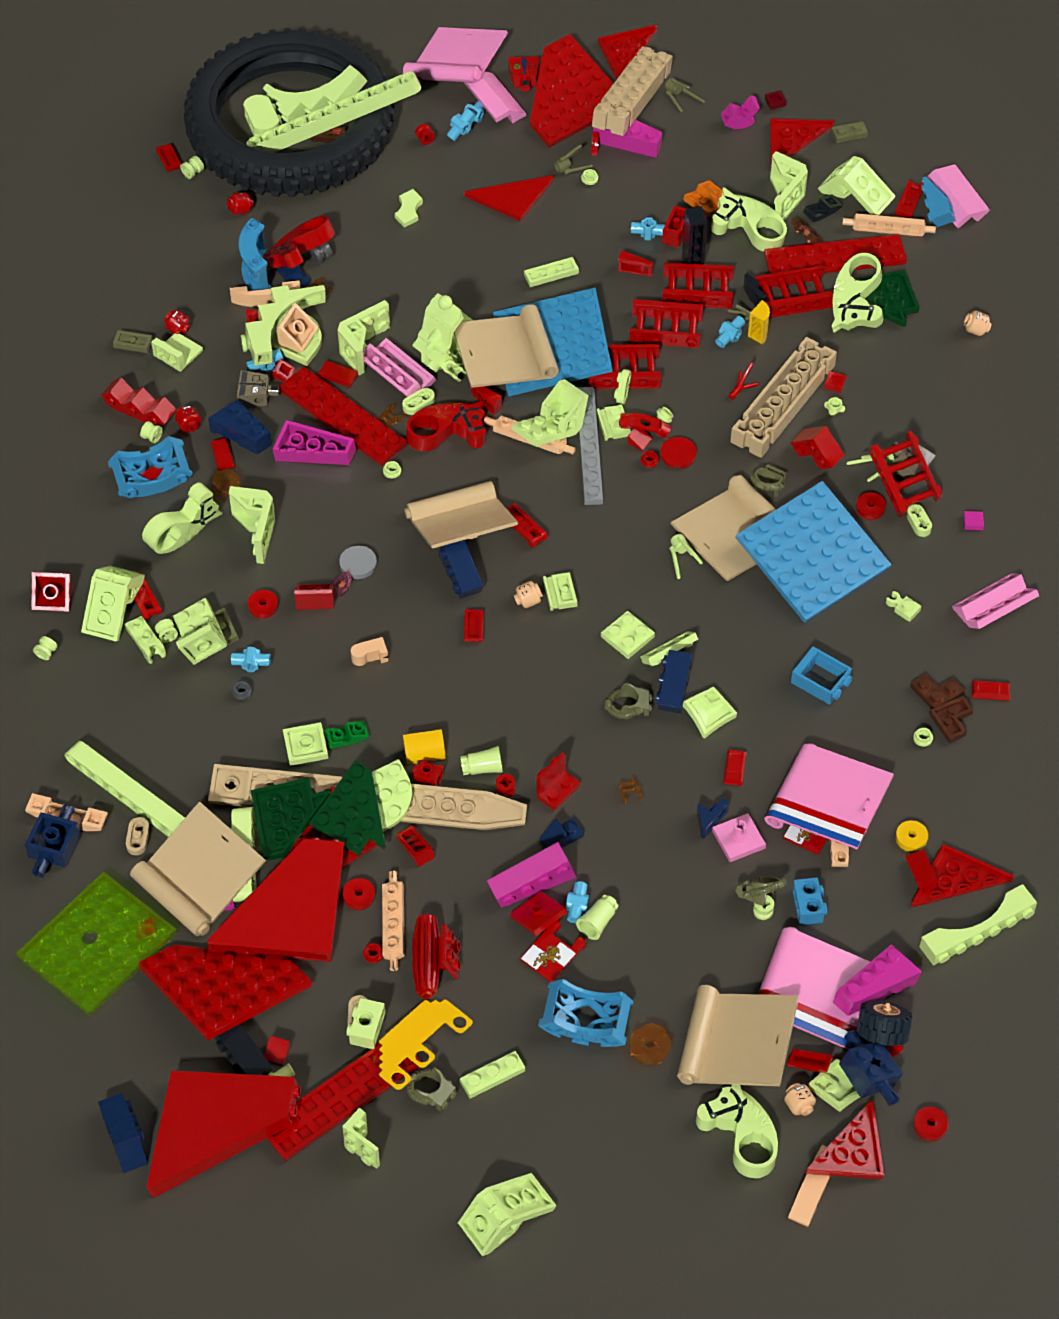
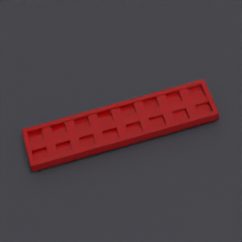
M899 234L764 249L769 274L821 265L824 267L823 273L840 272L844 264L859 253L874 255L879 260L881 267L905 265L907 262ZM864 264L856 267L854 270L875 267L872 265Z
M304 366L279 386L281 393L334 432L353 438L355 447L381 466L407 446V441Z
M382 1044L375 1046V1049L365 1053L296 1102L297 1115L293 1117L292 1125L267 1138L285 1162L350 1117L359 1108L361 1109L392 1087L379 1076V1073L382 1071L379 1065L383 1063L379 1059L383 1054L379 1050ZM415 1055L416 1060L419 1061V1062H422V1061ZM408 1057L398 1065L408 1074L419 1068ZM394 1073L391 1077L395 1084L405 1078L401 1073Z

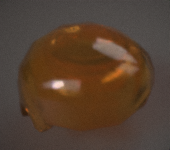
M228 469L217 470L212 477V487L216 494L229 497L230 486L240 487V479L235 472Z

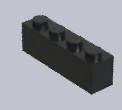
M702 207L685 209L682 260L684 264H704L707 219Z
M241 1024L214 1037L217 1041L215 1042L217 1048L221 1053H226L228 1063L232 1068H237L238 1074L268 1076L272 1072L270 1063Z

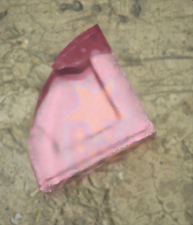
M348 570L332 580L338 595L341 597L346 594L351 586L352 576Z

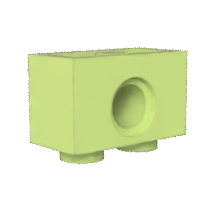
M360 998L359 1004L355 1005L353 1009V1023H349L347 1028V1036H349L351 1045L375 1049L385 1016V1003ZM369 1022L367 1025H362L361 1023Z

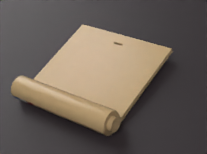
M535 305L524 306L521 309L520 316L461 322L453 332L471 388L551 379L559 373L538 308Z
M738 475L730 479L727 491L671 522V525L680 534L684 535L690 545L726 581H729L756 565L754 560L737 541L736 535L776 509L742 475Z
M492 481L406 504L407 508H404L406 519H410L432 549L465 539H474L479 535L518 525L517 520L497 499Z
M199 802L147 863L141 861L133 867L130 876L195 936H203L266 860Z
M700 985L697 989L677 1077L682 1083L687 1085L704 1083L780 1086L799 999L798 995L719 994L718 990L712 986Z

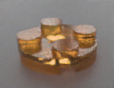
M646 1024L644 1027L635 1029L629 1041L631 1057L645 1065H661L671 1051V1039L667 1035V1031L656 1024ZM653 1041L655 1047L648 1048L645 1043Z

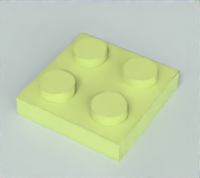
M627 611L602 631L601 637L629 659L655 637V632Z
M321 722L283 729L290 766L328 759Z

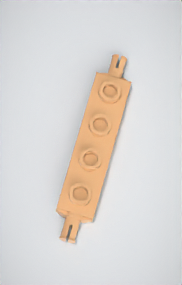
M857 213L853 219L843 218L842 224L853 226V229L856 231L921 237L925 233L935 234L936 226H926L925 220Z
M500 416L496 420L485 417L484 424L493 426L494 432L531 444L512 430L513 423L518 421L504 416ZM567 438L537 446L556 454L567 452L574 455L576 447L566 445Z
M390 871L389 882L382 884L383 957L386 960H390L391 971H394V969L397 971L398 959L405 957L404 885L402 881H397L396 871H393V873Z

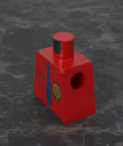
M539 56L508 57V72L513 87L521 88V91L528 92L531 87L537 86Z

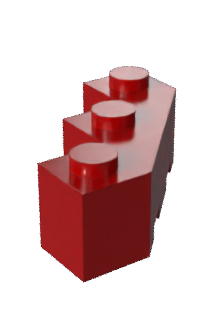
M122 378L112 381L101 394V397L108 406L144 423L150 421L154 426L165 424L176 411V408L165 396L155 400L143 387L133 390Z

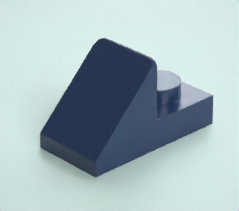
M300 265L293 268L283 266L277 268V272L286 282L300 281V289L310 285V280L300 270Z
M722 798L718 804L714 803L710 810L698 803L697 818L700 834L703 839L709 835L712 827L716 826L728 813L729 802Z
M574 818L562 824L556 819L539 837V840L545 848L557 842L563 848L584 837V832Z

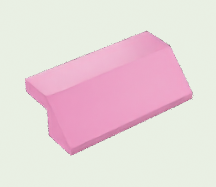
M484 71L477 83L464 82L496 123L506 117L514 123L527 116L525 111L493 73Z
M955 164L935 169L927 176L952 204L956 219L953 224L958 229L971 217L978 222L990 211Z
M387 338L376 348L369 344L363 350L364 362L406 397L422 388H429L436 381L433 375Z
M1011 573L952 605V608L969 628L980 629L1039 596L1037 589L1026 588L1022 574Z

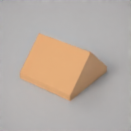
M293 303L277 326L278 344L298 352H303L319 327L296 303Z

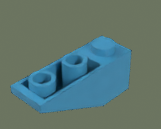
M926 176L922 177L924 184L921 186L923 193L927 197L924 201L930 211L927 213L929 221L933 222L936 228L956 221L953 206L949 199Z

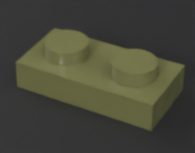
M863 121L831 127V133L836 143L868 137V130Z
M118 330L113 341V347L148 353L153 341L152 335Z
M222 608L214 612L227 646L238 641L239 637L226 609Z

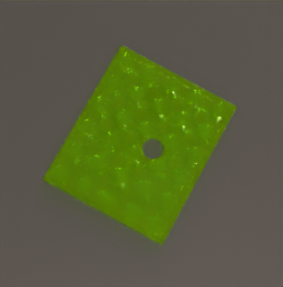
M103 872L28 941L16 955L17 958L82 1011L91 1016L140 969V961L154 955L177 931L175 927ZM86 933H96L98 936L93 944H85L82 941V937Z

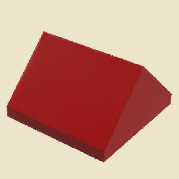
M32 572L31 610L70 611L74 590L70 573Z
M334 584L296 585L294 589L296 610L334 609Z

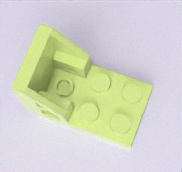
M776 151L772 155L770 180L777 193L774 201L775 211L785 221L805 196L808 170L805 164Z
M856 156L851 157L835 168L818 187L821 193L833 194L840 198H846L852 194L870 215H880L895 198L894 193L862 158Z
M385 300L339 324V353L353 370L358 371V376L365 372L366 363L363 360V350L367 347L365 340L371 339L373 336L390 328L389 304Z
M560 380L542 403L540 416L513 423L512 430L535 447L574 436L583 426L589 395L567 380Z
M230 486L229 498L232 515L249 532H255L252 534V544H254L253 555H256L257 563L264 564L275 523L273 497L266 490Z
M112 566L96 569L91 580L81 632L116 642L119 641L126 604L132 603L144 582L145 575Z
M206 598L173 616L181 635L176 644L193 665L227 647L225 637Z
M530 1173L485 1188L476 1195L458 1224L480 1254L485 1256L512 1236L523 1221L552 1212L557 1205L534 1175Z

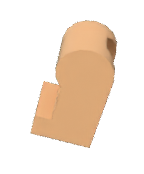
M383 637L355 644L351 648V660L356 666H363L367 662L379 659L381 663L388 662V651Z
M829 839L831 867H848L849 846Z

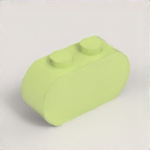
M253 95L244 101L245 118L253 136L282 124L280 115L276 114L275 104L271 103L269 97Z

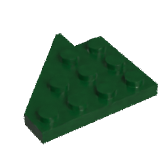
M905 270L882 273V280L879 286L865 298L869 305H877L882 309L883 318L902 327H906L907 323L904 315L919 313V306ZM874 275L857 277L854 279L855 281H866L871 279Z
M355 760L309 824L330 839L344 842V848L357 856L361 855L370 841L383 849L386 848L372 771Z
M309 777L251 790L263 858L266 861L286 856L330 795L329 790L313 794Z

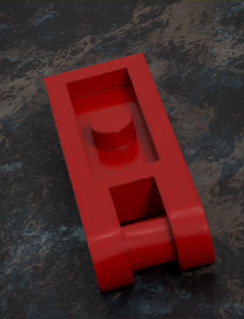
M908 181L896 208V216L912 219L923 194L921 186L923 184L920 183L919 185L915 184L914 181Z
M513 503L506 508L518 522V525L512 526V528L527 541L531 548H535L540 541L543 542L548 539L547 533L517 504Z
M144 578V582L136 594L134 602L144 620H147L152 615L162 614V610Z

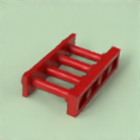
M664 263L663 277H669L668 289H663L662 301L701 304L703 308L732 309L733 292H727L728 280H733L734 266ZM675 278H686V290L675 289ZM693 278L703 279V290H693ZM710 279L721 280L720 291H710Z
M823 265L755 276V279L759 281V290L763 289V292L767 295V302L765 303L770 309L769 318L833 308V291L824 292L820 281L823 277ZM813 281L817 293L808 295L804 282ZM796 284L800 296L790 297L786 285ZM780 287L784 299L774 300L770 288Z
M633 299L632 316H637L636 329L630 328L629 343L700 348L701 334H696L697 321L702 322L703 305ZM644 317L655 318L653 330L643 329ZM662 319H672L671 331H660ZM679 320L690 321L689 333L678 332Z
M659 344L608 345L613 372L589 377V387H594V389H616L619 387V382H617L619 359H629L631 371L629 389L660 388L661 371L655 372L654 359L659 358ZM636 359H647L648 372H637Z
M912 431L907 433L906 441L886 449H880L878 444L871 446L869 450L872 461L898 517L906 514L909 505L933 496L936 503L942 497L941 487L939 484L936 485L918 446L919 440L916 435H913ZM910 447L914 457L892 466L887 465L885 461L886 456ZM918 464L921 470L920 474L900 482L894 481L892 476L894 472ZM923 480L926 481L929 490L907 499L902 498L900 494L901 489Z

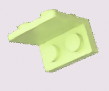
M173 334L166 342L158 338L151 342L153 355L180 372L203 351V347L181 334Z
M359 1108L342 1126L344 1146L350 1153L358 1154L366 1165H372L377 1169L380 1166L379 1149L365 1138L368 1133L366 1112Z

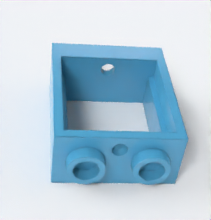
M813 646L793 670L791 683L830 705L834 699L837 700L840 697L844 686L848 687L851 683L852 668ZM815 664L840 678L831 691L805 677Z

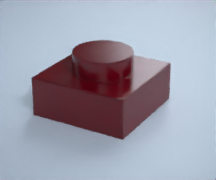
M781 91L765 94L764 99L770 110L786 106V100Z

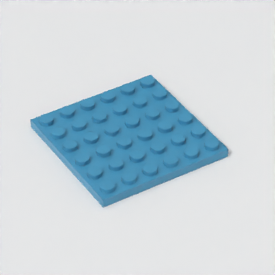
M596 288L493 312L494 318L520 316L521 309L524 306L535 305L538 308L559 369L558 375L551 379L506 384L508 397L555 386L563 379L572 382L613 372Z
M823 481L741 531L735 537L804 623L885 572L892 565Z

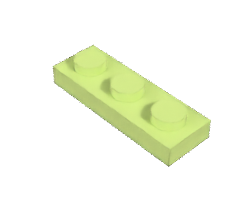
M573 257L524 270V276L530 287L579 274V268Z
M687 631L640 656L642 663L651 666L658 665L662 662L661 659L664 658V655L668 656L669 650L678 651L689 648L693 645V642L698 640L695 632Z
M516 1051L461 1077L460 1083L471 1099L525 1072V1066Z

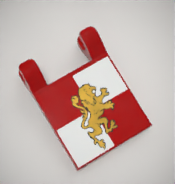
M789 825L783 836V839L818 856L828 840L792 825Z
M559 920L546 928L520 958V961L549 982L555 981L577 954L586 947V940L582 937H578L572 947L557 938L554 934L561 928Z

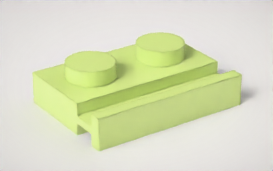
M622 404L604 407L602 410L598 408L596 411L605 441L608 438L628 437L631 432L630 429L619 427L620 414L625 413Z
M570 572L551 575V577L547 578L543 576L550 611H553L555 608L577 607V598Z

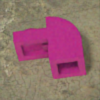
M750 95L742 106L730 103L721 113L724 125L732 129H742L751 126L755 122L753 116L760 109L756 97Z

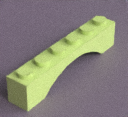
M1022 884L1007 892L999 909L984 922L964 929L938 928L924 935L921 938L919 947L933 966L939 962L944 963L951 956L962 954L968 947L979 945L985 938L996 936L1002 929L1013 927L1019 920L1030 918L1035 913L1037 902Z

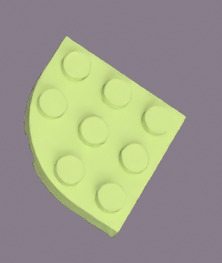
M309 316L313 320V322L319 327L316 320ZM318 328L303 352H298L279 345L276 331L271 343L272 351L279 348L283 356L308 366L321 348L322 334L320 328Z
M399 759L372 772L383 832L397 825L405 817L412 801L410 779Z

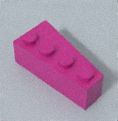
M637 120L631 126H628L624 136L611 133L609 129L601 130L593 127V131L599 132V144L654 158H657L662 147V132Z
M288 420L285 421L273 447L275 461L350 465L356 452L353 438Z
M557 842L492 877L487 882L502 908L577 877Z
M891 944L838 989L833 1003L849 1016L860 1011L863 1003L882 1001L893 993L897 994L908 986L916 985L922 971Z

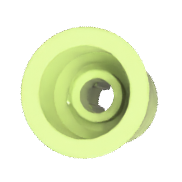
M499 746L460 756L463 775L503 773Z
M603 895L576 921L579 931L592 940L599 939L604 928L618 909L616 900L607 895Z

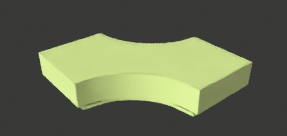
M414 189L399 196L402 206L395 213V218L404 228L418 221L416 210L423 203V199Z

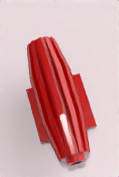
M422 914L416 918L412 938L413 979L416 994L423 999H429L437 993L441 969L449 971L454 979H458V971L461 970V963L458 958V952L461 951L459 940H456L453 931H450L446 924H442V936L440 937L437 917L430 914Z

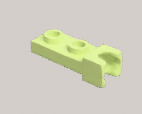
M142 616L125 623L126 630L149 664L153 663L152 656L154 654H159L162 658L166 656L163 644L159 638L157 639Z

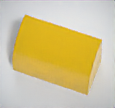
M763 300L750 312L748 337L760 344H763L767 339L770 309Z
M442 729L403 735L407 765L418 764L422 760L431 762L446 759Z

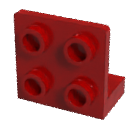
M563 752L558 757L555 756L549 766L541 769L536 776L537 799L553 811L580 787V781L566 772V754Z

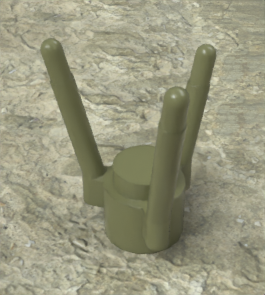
M670 78L666 82V94L680 112H683L673 94L678 95L681 91L705 103V100L687 90L689 89L688 85L677 81L675 78Z
M581 144L565 156L554 161L556 171L559 174L564 172L565 175L592 168L593 165L569 169L571 166L569 158L582 150Z

